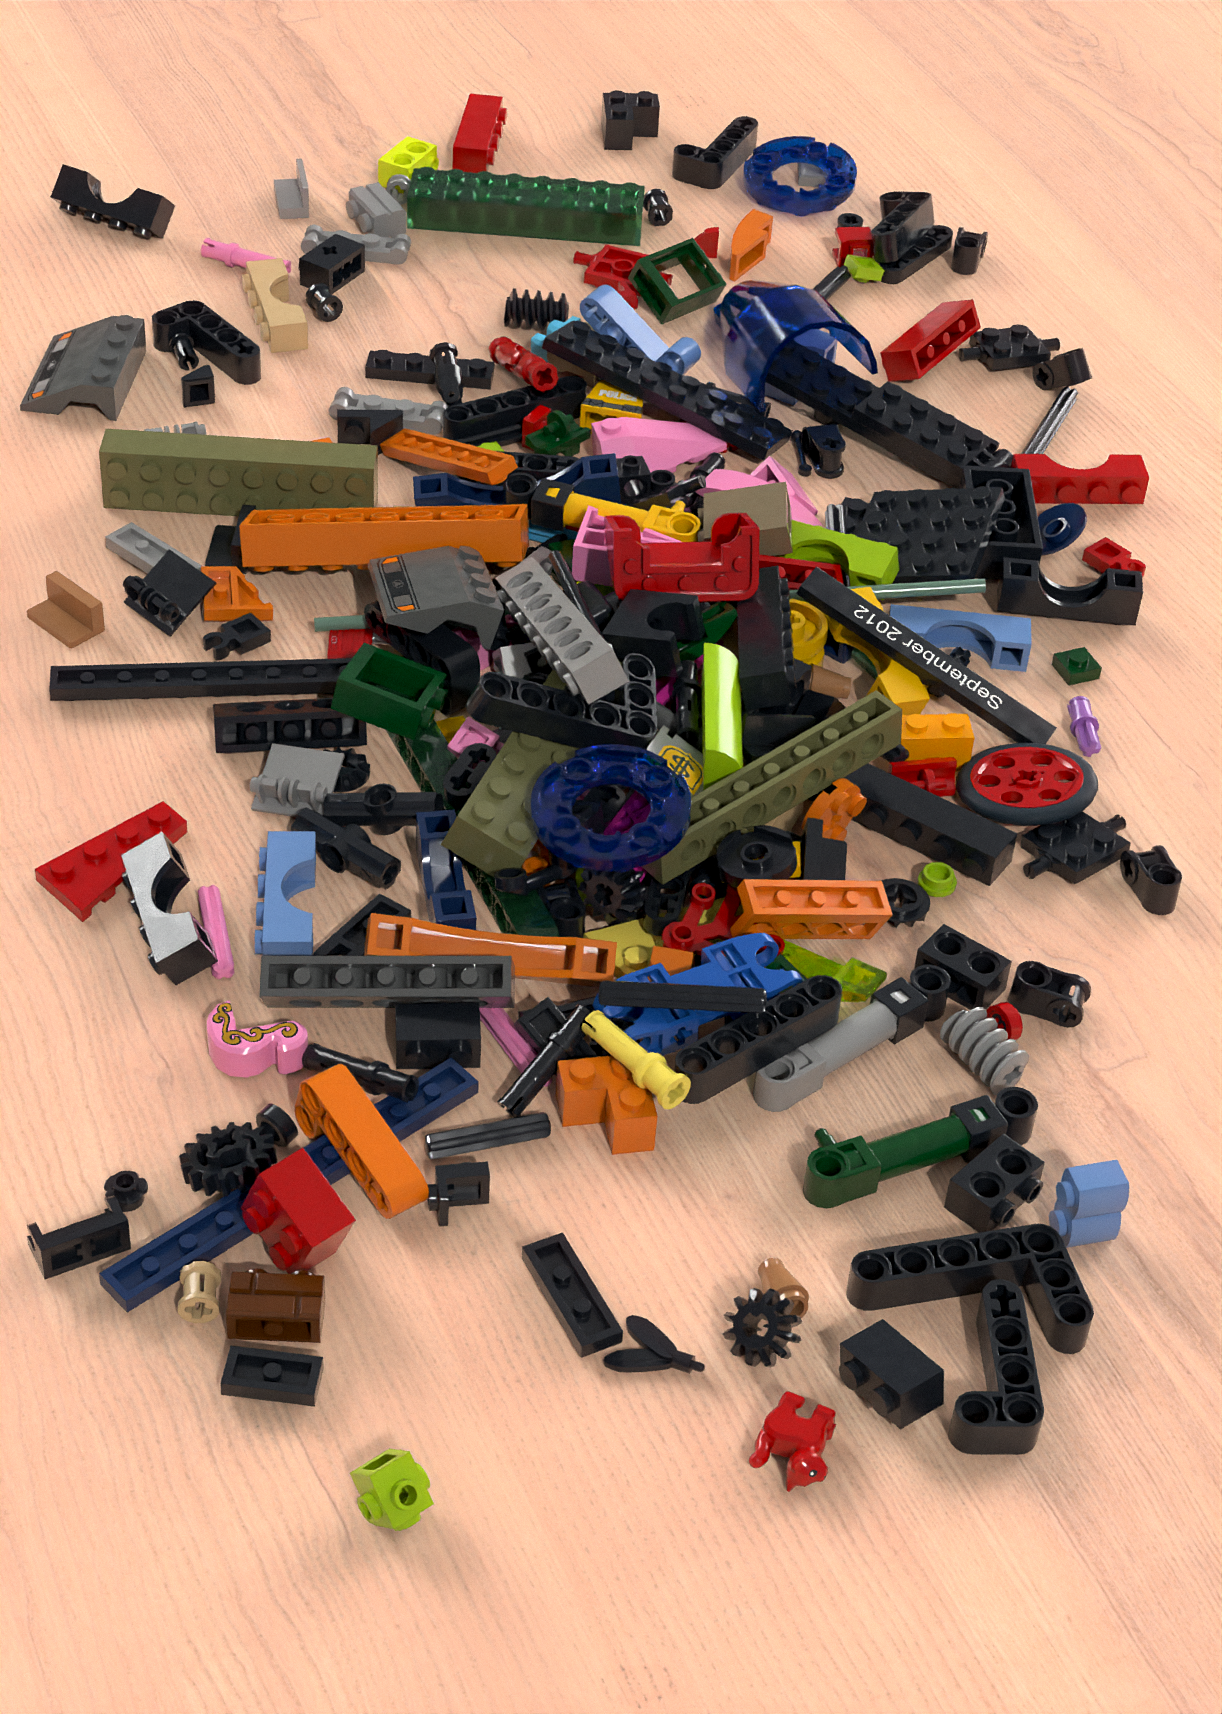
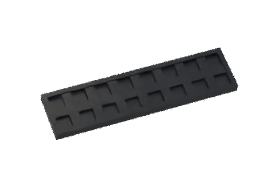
M571 321L544 339L542 349L763 461L790 439L793 430L785 427L780 420L767 418L757 413L752 406L739 404L729 399L724 392L711 390L701 385L696 378L683 376L673 371L670 365L663 362H655L645 357L642 351L627 348L619 344L616 338L610 335H601L591 330V327L584 322Z

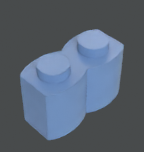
M1118 1160L1066 1168L1061 1182H1058L1056 1185L1057 1200L1054 1210L1049 1213V1225L1057 1230L1066 1248L1116 1239L1121 1226V1212L1125 1209L1129 1198V1182Z

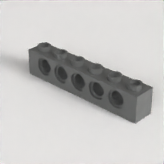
M261 956L259 997L267 1008H395V1004L479 1002V1008H514L515 965L512 956Z

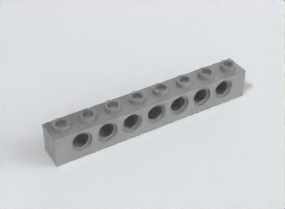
M533 557L495 578L501 588L497 591V594L504 609L508 610L512 619L518 623L523 633L527 634L533 646L536 645L541 656L546 658L552 670H555L561 681L566 683L573 696L580 694L589 705L629 682L613 649Z

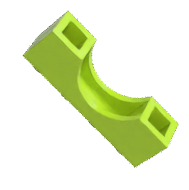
M793 519V553L776 555V557L838 564L848 575L850 586L892 584L899 571L897 547L883 542L863 539L853 534H844L825 529L822 526L798 522Z

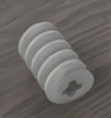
M976 1007L970 1011H958L943 1023L940 1030V1038L949 1044V1047L955 1054H959V1058L966 1065H969L975 1075L980 1076V1080L990 1087L994 1095H997L1004 1088L1014 1087L1020 1080L1028 1063V1053L1025 1050L1018 1051V1043L1014 1039H1008V1033L1003 1028L997 1029L998 1023L994 1018H987V1012L983 1007Z

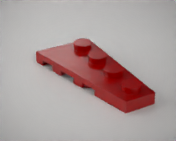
M162 801L35 868L36 881L81 922H84L92 915V908L100 901L106 903L116 894L115 888L124 881L122 873L126 871L121 856L122 854L160 832H163L173 844L176 843L188 832L187 820Z

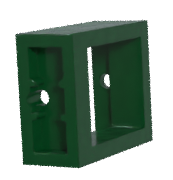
M693 238L638 259L628 276L630 282L661 325L715 303L727 285L721 274L715 269L705 255V252ZM679 264L683 266L700 290L681 299L677 298L659 273Z
M363 643L337 679L331 709L415 741L423 728L429 729L436 710L441 711L448 695V690L443 689L447 674ZM372 681L374 683L380 684L382 686L393 689L395 691H398L400 693L406 694L419 700L417 702H413L411 700L400 697L388 691L367 684V682Z

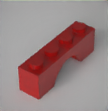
M1013 454L1011 468L1030 470L1035 504H1144L1149 482V474L1142 455L1109 454L1104 464L1091 469L1065 467L1054 462L1046 454Z

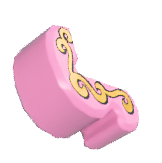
M230 1000L218 1004L209 1014L207 1020L209 1056L216 1068L225 1074L246 1078L260 1074L272 1064L277 1065L279 1074L293 1073L304 1067L302 1058L303 1053L308 1047V1034L306 1028L300 1023L293 1020L237 1030Z

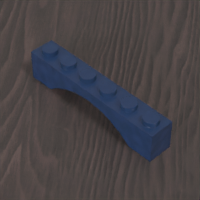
M616 453L581 457L570 467L546 478L574 485L575 493L621 504ZM449 473L413 477L415 506L503 505V486L477 484L462 480Z

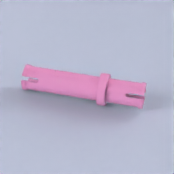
M206 238L203 241L208 246L203 244L201 246L202 257L225 262L226 266L232 268L235 266L246 268V262L276 259L272 256L240 248L237 243L225 244L210 238ZM283 260L287 272L290 273L291 261Z

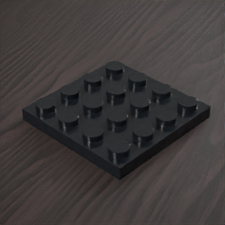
M982 486L961 489L884 490L874 492L856 536L897 547L899 571L892 584L974 579L1005 499L1003 488Z

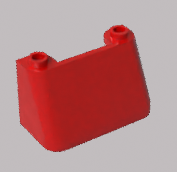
M726 513L717 517L711 527V542L641 543L640 527L634 519L624 515L604 516L605 540L613 589L621 600H624L630 589L697 595L699 602L741 601L753 596L758 589L760 528L747 513Z

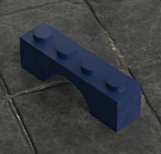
M455 810L417 812L416 852L429 922L476 930L477 918L471 890H466L461 857L441 845L456 819Z

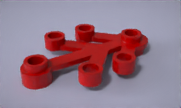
M707 883L696 884L692 888L691 904L682 921L670 923L664 928L661 937L663 947L693 952L701 956L702 948L714 945L709 942L710 940L719 938L725 941L733 938L730 928L741 916H735L741 903L737 888L727 884V895L714 921L698 926L704 910H708L713 906L716 892ZM697 895H705L708 898L703 899L698 897ZM769 934L778 944V955L780 953L783 955L785 948L783 939L777 935ZM767 946L759 948L756 954L763 952Z

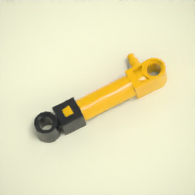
M513 473L507 476V479L503 482V505L527 504L528 520L531 519V523L534 525L562 532L567 525L580 528L589 505L597 508L598 515L602 517L610 515L631 517L636 521L641 532L648 528L681 542H698V531L701 530L700 520L694 514L684 512L685 504L683 501H676L671 509L652 505L650 510L647 511L575 493L574 485L542 478L537 487L536 479L527 473Z

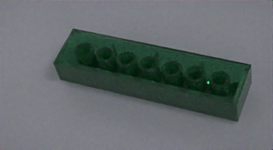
M431 167L414 168L407 196V229L640 246L645 186L632 182L614 184L604 180L588 182L580 181L576 178L562 180L551 179L547 176L523 177L515 173L497 175L487 171L471 173L463 172L459 169L445 171L435 170Z

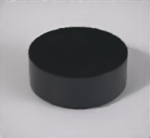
M268 1104L256 1115L257 1126L265 1127L266 1134H272L275 1145L286 1147L298 1136V1129L294 1121L277 1105Z

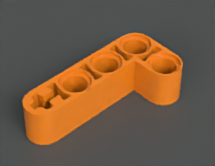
M337 1064L300 1083L294 1112L301 1130L310 1139L317 1138L323 1134L327 1136L383 1217L391 1219L429 1198L428 1185L421 1171L346 1066Z

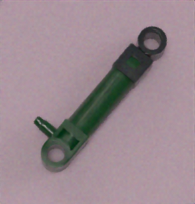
M1007 1087L999 1091L995 1104L988 1095H984L951 1106L948 1117L867 1143L861 1135L837 1143L826 1129L820 1128L814 1134L819 1148L812 1151L807 1160L803 1186L804 1197L810 1204L816 1207L834 1208L846 1202L876 1193L878 1182L957 1156H961L965 1163L970 1162L1003 1133L1018 1144L1023 1145L1031 1138L1038 1109L1037 1099L1030 1091L1024 1088Z

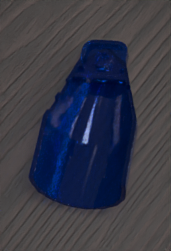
M760 280L743 281L733 286L724 296L722 303L716 305L713 309L715 322L721 328L726 375L760 413L766 411L765 378L774 357L790 340L808 330H819L821 328L829 330L830 336L836 338L872 375L878 373L877 361L870 342L816 290L795 284Z

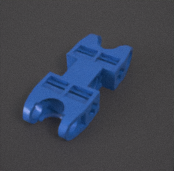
M754 933L737 936L702 948L701 966L670 976L664 966L658 963L626 974L615 981L764 988L767 992V1001L780 995L779 992L792 985L794 987L805 980L797 971L764 968L774 961L778 955L779 947L769 934ZM767 946L763 952L756 954L759 948ZM599 992L593 1001L594 1011H602L608 1019L620 1018L634 1023L624 1032L634 1041L643 1038L639 1043L641 1047L648 1053H659L662 1056L683 1049L696 1042L700 1025L730 1015L732 1020H735L746 1014L741 1012L640 1007H604L599 1003Z

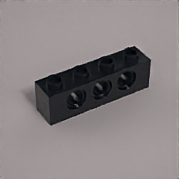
M333 698L213 704L216 753L268 751L271 749L272 743L301 748L367 745L366 722L331 709Z

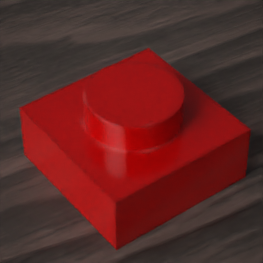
M539 405L523 419L522 447L533 451V449L525 445V436L547 425V415L551 412V408Z

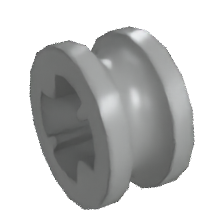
M396 174L389 178L386 191L400 205L410 200L413 190L411 180L402 174ZM400 185L404 193H399L395 186Z

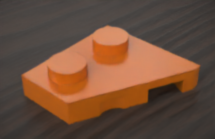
M201 566V572L217 583L203 599L204 621H232L248 613H252L260 621H273V605L270 602L264 604L259 599V590L245 579V575L237 566Z

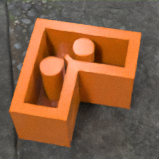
M613 1056L557 1061L555 1096L562 1127L605 1123L612 1155L654 1150L658 1116L652 1092L647 1088H639L634 1083L630 1070Z

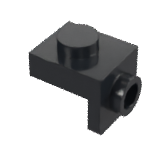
M488 1161L435 1166V1184H427L429 1189L428 1208L429 1211H437L439 1227L448 1226L449 1207L489 1204L490 1171Z

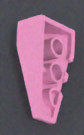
M629 417L607 418L603 421L591 423L593 456L616 453V459L629 455L643 456L650 472L667 470L673 473L676 472V466L686 461L696 463L706 459L710 453H720L727 449V444L724 440L690 423Z

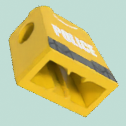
M600 380L581 404L580 427L591 429L592 434L591 423L603 421L607 418L629 417L642 419L643 399L605 380Z

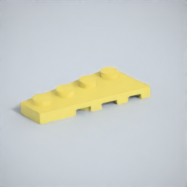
M725 897L714 900L713 906L708 910H704L698 926L714 921ZM740 903L735 916L744 913L742 903ZM689 906L683 908L680 921H682ZM667 912L659 914V917H665ZM643 918L586 932L583 938L617 942L614 976L617 979L626 974L649 967L653 946L663 947L661 942L662 936H656L646 931L643 926ZM718 938L710 940L709 942L717 944L724 940Z

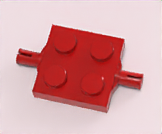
M605 245L600 252L593 255L579 251L575 252L573 263L588 267L584 272V283L594 285L597 288L601 285H609L618 291V283L625 281L631 290L635 291L637 296H641L628 279V276L637 260L648 256L647 254ZM659 272L670 287L673 275Z

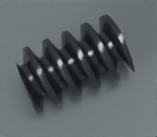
M513 288L506 300L504 326L507 327L512 319L514 327L520 328L523 320H525L527 329L531 330L535 321H537L539 330L543 331L547 323H551L554 319L566 322L569 315V302H567L565 293H561L559 300L555 301L553 292H549L546 300H543L541 291L537 290L534 299H531L529 290L525 289L522 297L519 298L516 288Z

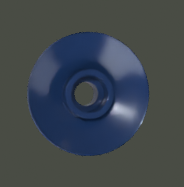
M1075 503L1059 504L1047 509L1038 516L1043 546L1041 555L1056 553L1068 547L1081 535L1087 523V515L1080 505Z

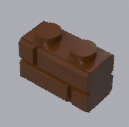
M259 1268L249 1269L245 1272H232L226 1308L227 1339L321 1343L325 1309V1276L314 1275L305 1270H298L291 1274L268 1273Z

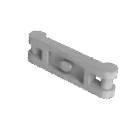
M310 225L306 229L305 237L302 240L301 250L306 254L336 233L364 244L365 261L403 264L410 250L411 239L406 234H398L395 238L380 237L372 233L361 235L351 234L343 230L336 232L323 231L318 225Z
M341 387L337 390L334 401L329 407V415L337 420V409L403 410V429L406 428L426 434H438L443 428V412L448 408V405L443 401H434L429 405L412 402L407 399L395 400L382 398L378 395L355 394L350 388Z

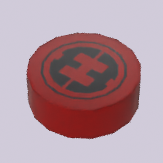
M1001 1002L987 1009V1018H994L998 1023L997 1029L1003 1028L1008 1033V1039L1017 1041L1021 1037L1023 1031L1022 1019L1018 1010L1012 1004Z

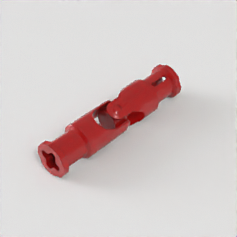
M505 336L495 338L490 343L488 348L490 359L496 364L501 365L505 370L512 372L527 384L532 385L535 389L539 391L551 390L557 384V368L553 364L546 362L543 358L526 350L523 346Z

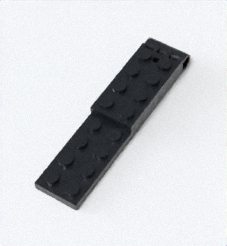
M783 334L746 360L745 371L955 489L960 488L963 466L1011 468L1013 454L1006 449H998L1000 443L983 434L982 431L972 428L956 419L953 415L941 411L926 400L903 390L899 385L887 381L879 388L873 385L872 382L860 378L845 367L833 363L818 352L804 347L794 339Z

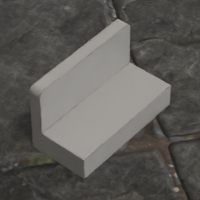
M296 159L297 179L274 180V193L280 219L309 218V190L302 159Z

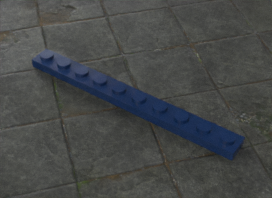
M449 1058L418 1077L419 1089L412 1101L406 1103L400 1099L387 1096L374 1104V1106L399 1142L476 1095L479 1089V1081L453 1058ZM326 1135L304 1147L330 1185L351 1173ZM253 1183L246 1184L247 1189L245 1192H240L238 1189L232 1191L228 1196H224L99 1273L100 1285L128 1313L179 1281L180 1271L185 1265L195 1261L209 1262L254 1233L247 1227L243 1219L241 1207Z

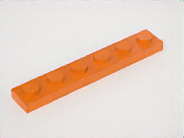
M406 428L380 444L384 456L489 485H496L505 481L507 475L518 468L512 455Z

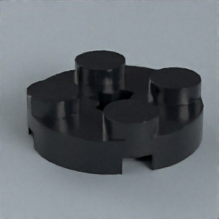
M754 826V832H748L743 835L741 829L734 831L722 840L717 849L720 879L723 883L735 888L744 879L788 880L797 867L796 848L793 846L792 838L784 830L773 826ZM761 856H764V858H762V859L753 860V859H757V858H759V857H761Z

